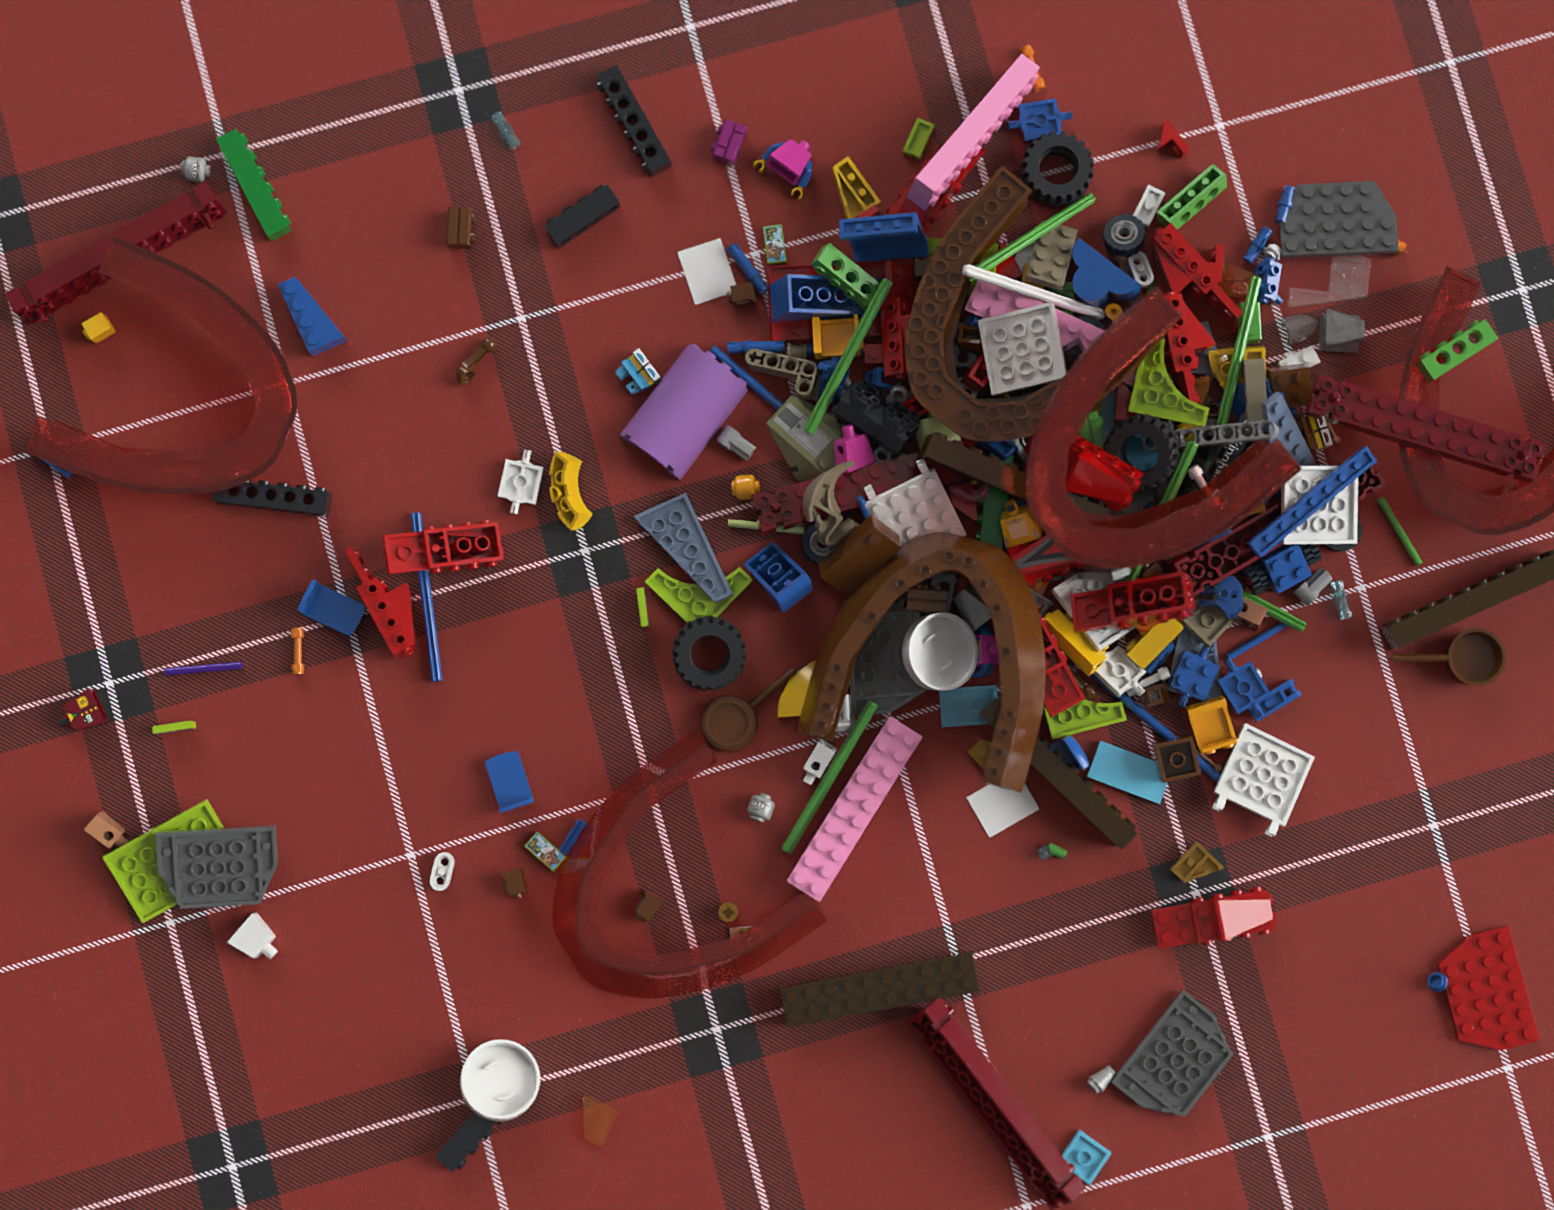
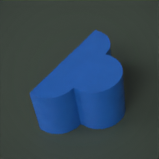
M1079 238L1076 241L1072 254L1078 270L1073 276V288L1079 302L1101 308L1108 304L1111 299L1118 302H1129L1138 297L1141 293L1139 283Z
M774 541L743 564L769 599L783 614L814 590L808 575Z

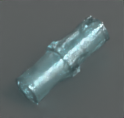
M497 112L492 115V121L497 126L500 136L508 143L510 149L513 150L519 147L521 142L514 134L513 127L508 124L502 113Z
M1339 580L1330 583L1335 599L1333 602L1338 609L1339 619L1343 620L1352 617L1348 604L1349 597L1346 596L1343 581Z

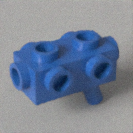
M1264 258L1263 262L1258 263L1257 269L1254 271V276L1261 278L1256 301L1260 302L1261 305H1266L1272 301L1280 305L1283 302V299L1277 294L1282 264L1275 262L1273 258Z
M832 357L831 360H823V362L818 364V368L822 370L819 398L831 378L840 357ZM849 369L844 375L830 404H837V401L841 400L839 395L846 388L845 380L849 376Z

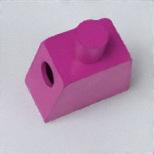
M853 425L843 426L844 437L834 442L836 466L853 460L855 466L844 471L849 473L876 462L867 435L855 433Z

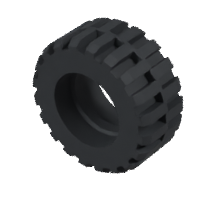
M1052 131L1048 136L1044 133L1039 136L1038 140L1034 139L1030 146L1027 147L1021 162V181L1032 190L1030 193L1033 196L1032 200L1036 203L1038 200L1043 202L1042 206L1045 207L1048 204H1051L1052 208H1058L1059 205L1066 207L1071 202L1074 203L1079 200L1080 196H1083L1089 187L1094 174V159L1090 158V149H1085L1086 143L1083 140L1078 142L1076 140L1077 136L1073 134L1071 137L1066 136L1067 132L1061 131L1060 134ZM1050 155L1065 157L1074 168L1072 180L1062 185L1052 184L1045 180L1039 170L1042 159Z
M1149 414L1134 415L1115 425L1113 430L1106 436L1107 441L1103 445L1106 452L1133 466L1126 457L1125 447L1127 441L1132 436L1141 434L1149 437L1155 443L1158 449L1157 463L1148 470L1136 468L1143 473L1140 479L1139 491L1155 488L1171 477L1178 464V458L1181 457V451H1178L1180 442L1175 439L1176 432L1168 428L1170 425L1166 421L1161 422V418L1157 416L1150 417Z
M712 615L696 617L695 620L685 623L686 625L678 631L672 648L674 666L681 679L691 687L699 688L701 691H717L718 688L722 687L724 689L728 687L729 683H734L737 680L736 677L742 673L743 665L746 663V646L740 632L729 621L727 622L721 617H713ZM707 635L720 638L727 648V658L724 664L713 671H704L698 668L691 658L693 644L699 638Z

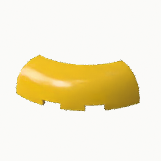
M555 451L549 475H551V487H549L551 500L555 502L558 510L557 514L561 521L571 531L583 527L593 515L583 503L579 493L578 474L582 461L570 454Z

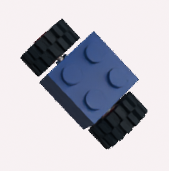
M1284 544L1259 558L1258 562L1254 561L1240 569L1239 572L1246 587H1248L1253 595L1256 596L1269 587L1279 594L1312 576L1309 566L1321 560L1322 556L1316 544Z

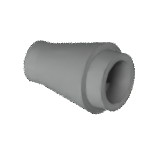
M898 380L896 385L890 390L892 401L896 400L903 403L908 399V384L905 380Z
M1107 1066L1090 1076L1086 1083L1094 1093L1098 1094L1103 1092L1116 1073L1110 1066Z

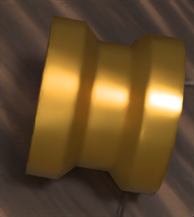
M731 902L722 904L718 911L719 917L725 922L735 920L738 914L736 905Z

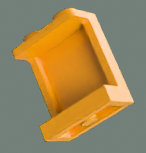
M854 314V318L820 321V317H812L815 360L842 357L860 322L858 314ZM864 340L855 356H861V349H864Z
M1222 695L1185 707L1198 750L1201 754L1209 755L1215 753L1216 749L1222 747L1223 749H1228L1235 746V743H1238L1226 707L1227 703Z

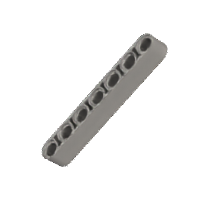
M1269 420L1174 431L1177 434L1175 439L1180 442L1178 449H1184L1187 444V437L1191 433L1195 436L1193 442L1197 443L1198 447L1271 440L1277 437L1279 428ZM1267 425H1271L1272 432L1265 435L1264 428ZM1251 427L1253 433L1251 436L1246 437L1244 434L1245 430ZM1232 429L1233 436L1230 439H1226V431ZM1212 431L1214 437L1211 441H1207L1206 435ZM1144 435L1142 439L1144 448L1157 452L1156 445L1150 447V438Z

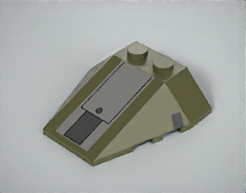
M791 395L766 422V425L779 446L785 461H787L793 476L799 482L815 479L835 465L834 442L844 437L842 427L846 426V424L836 419L833 414L825 412L814 434L804 431V427L815 406Z

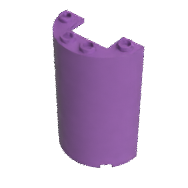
M694 343L687 345L619 435L633 447H638L661 464L667 472L679 481L748 391L747 383L742 378L736 377L731 373L730 366L724 362L720 364L715 360V355L709 351H706V353L701 351Z

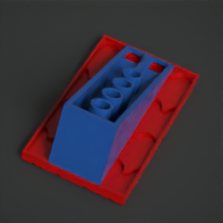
M891 260L854 263L880 283L883 278L886 279L885 262ZM810 264L767 267V280L770 287L768 290L771 341L813 340L812 317H820V321L854 318V314H858V320L862 319L865 310L861 309L856 301L846 297L841 289L833 286L825 276L818 274ZM831 264L832 268L836 271L835 266ZM846 276L847 281L851 282L850 278ZM881 307L865 337H882Z

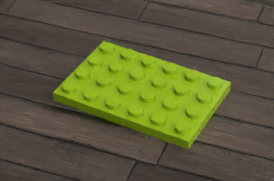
M207 799L102 857L142 923L177 905L176 898L171 894L165 880L158 873L156 832L224 828Z

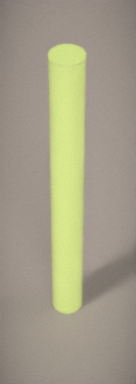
M728 519V527L759 530L757 522ZM779 526L776 532L804 534V527L798 526L783 530L782 526Z

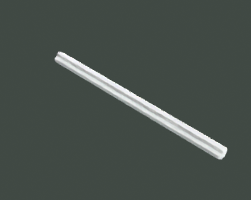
M965 265L963 267L962 273L965 276L1046 303L1053 302L1055 306L1085 316L1096 317L1097 320H1102L1105 317L1103 309L972 265Z

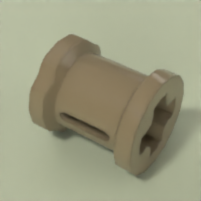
M788 343L787 356L806 360L807 344L795 346Z

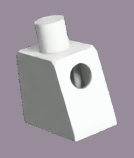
M820 739L803 768L806 772L802 780L812 785L816 777L820 778L837 748ZM818 762L820 766L815 767L813 763Z
M252 913L228 941L229 944L252 958H258L263 953L271 960L278 952L270 944L276 938L275 934L257 913Z

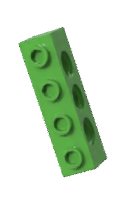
M1214 164L1209 166L1157 211L1158 224L1165 228L1172 223L1178 230L1227 187L1226 174Z
M831 243L822 247L810 264L818 274L825 276L833 286L841 289L846 297L856 301L859 307L866 311L880 284ZM831 264L835 266L836 271L832 268ZM846 276L850 278L851 282L847 281Z
M1486 319L1480 323L1476 320L1467 326L1469 328L1468 331L1463 333L1460 330L1451 336L1453 340L1449 343L1443 341L1436 346L1437 350L1431 354L1428 351L1419 357L1421 361L1416 366L1428 383L1498 339ZM1469 335L1475 338V344L1469 341ZM1453 346L1459 348V354L1454 353ZM1436 356L1442 357L1443 364L1437 362Z

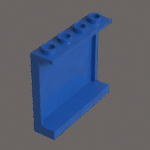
M916 212L839 219L840 240H847L853 250V262L928 256V237Z

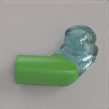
M1052 843L1042 846L1038 850V857L1041 860H1046L1053 855L1064 859L1067 854L1066 850Z

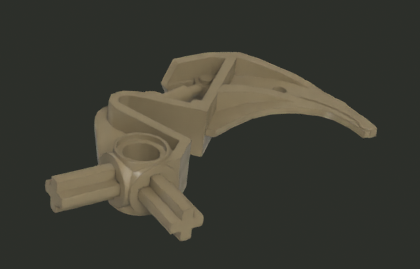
M853 460L823 472L812 481L804 492L802 501L803 514L809 522L814 521V517L815 526L818 530L817 538L823 545L838 546L859 526V523L850 517L840 523L843 517L840 515L841 510L834 498L835 483L842 472L855 466ZM817 507L828 513L826 520H821L819 513L816 511Z

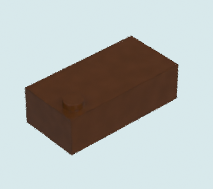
M871 514L818 564L820 577L849 597L863 581L902 548L899 535Z

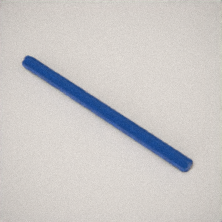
M412 513L410 515L412 532L423 531L421 513ZM418 571L432 682L442 681L429 571Z

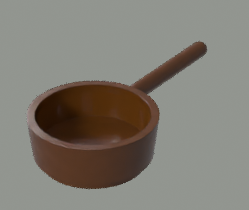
M1472 628L1461 632L1453 638L1447 646L1445 654H1392L1389 659L1391 662L1445 661L1448 671L1459 682L1483 686L1492 683L1502 674L1506 664V651L1503 643L1494 633L1481 628Z
M790 668L749 703L743 698L734 695H724L712 700L704 709L700 721L701 732L706 742L714 749L726 753L737 752L747 747L753 741L758 728V719L754 708L793 677L797 670Z

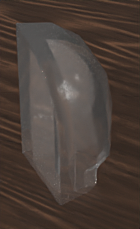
M1301 314L1282 319V328L1286 327L1288 336H1285L1289 345L1310 336L1318 324V321L1313 317Z

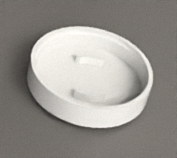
M950 613L928 614L917 619L908 629L902 646L903 662L910 677L921 687L933 691L952 690L963 685L973 674L978 660L977 640L970 626L960 617Z
M493 1040L477 1047L465 1061L460 1076L461 1093L468 1107L478 1116L491 1121H507L520 1116L534 1101L540 1085L539 1068L532 1054L522 1045L509 1040Z

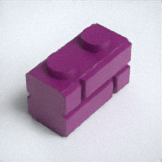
M727 119L724 124H720L717 135L720 136L717 142H713L711 148L713 159L735 166L747 127Z

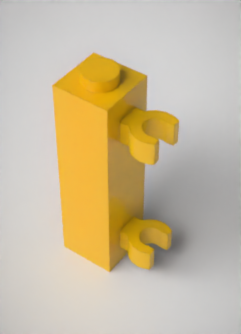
M1057 609L1053 613L1049 612L1044 616L1049 627L1047 628L1050 634L1053 633L1058 641L1057 646L1087 676H1090L1103 665L1107 658L1105 650L1109 648V645L1098 652L1082 632L1075 633L1072 623L1073 619L1068 613L1064 615Z

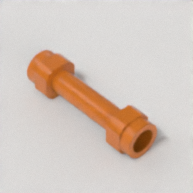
M1031 45L1022 47L1020 49L1021 54L1034 62V52ZM1038 77L1032 85L1035 92L1045 89L1043 78Z
M292 628L291 638H294L292 674L302 675L304 674V664H302L304 628Z

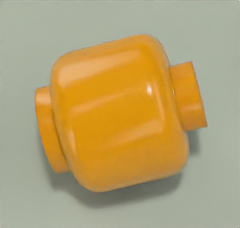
M739 475L732 481V494L738 500L751 499L753 494L760 492V483L755 480L753 475Z

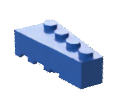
M296 277L278 284L308 352L313 357L347 342V339Z

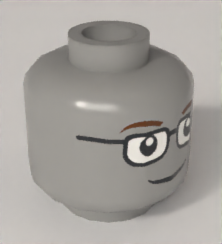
M188 156L186 160L182 161L181 175H184L188 181L203 182L210 175V165H207L204 158Z
M760 793L759 796H752L747 808V812L750 814L749 818L764 823V820H770L775 808V803L770 800L771 796Z

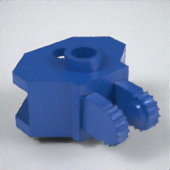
M1228 576L1218 586L1206 588L1199 593V595L1203 596L1214 595V600L1199 601V606L1220 609L1227 618H1236L1243 609L1242 585L1234 576Z

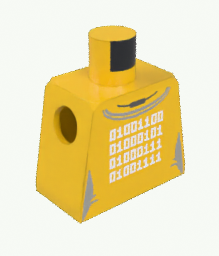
M1015 500L1007 501L1004 504L1007 511L1002 512L1000 519L1006 548L1040 539L1043 529L1029 506L1018 507Z

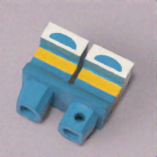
M639 348L628 359L622 361V366L615 371L621 381L629 375L633 379L632 382L626 385L631 395L639 391L643 393L661 381L660 375Z

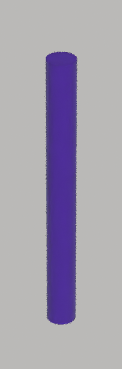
M239 661L165 668L164 672L167 676L243 669V663Z

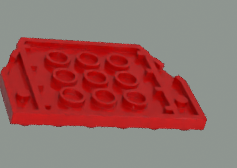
M1509 926L1468 935L1460 945L1452 949L1446 957H1443L1437 963L1439 972L1444 974L1448 980L1444 992L1457 1040L1499 1050L1540 1041Z

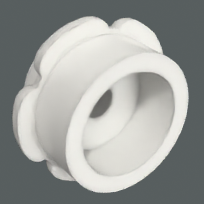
M1270 244L1267 248H1264L1265 258H1273L1275 261L1280 259L1281 249L1279 246Z

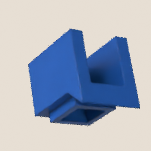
M877 366V369L866 372L865 380L877 390L885 392L893 388V385L881 382V378L886 377L884 376V368Z

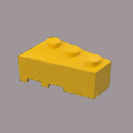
M849 157L833 166L832 175L846 219L856 217L874 204L878 209L880 208V199Z
M1171 619L1166 623H1160L1145 632L1139 633L1127 643L1126 655L1144 670L1184 629L1183 624L1177 619Z

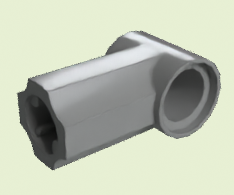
M727 425L716 441L727 450H732L747 461L754 453L756 447L741 437V434L734 428Z
M1321 567L1307 581L1299 585L1293 593L1308 606L1319 596V592L1333 578Z
M846 695L836 733H849L856 722L854 716H852L850 695Z

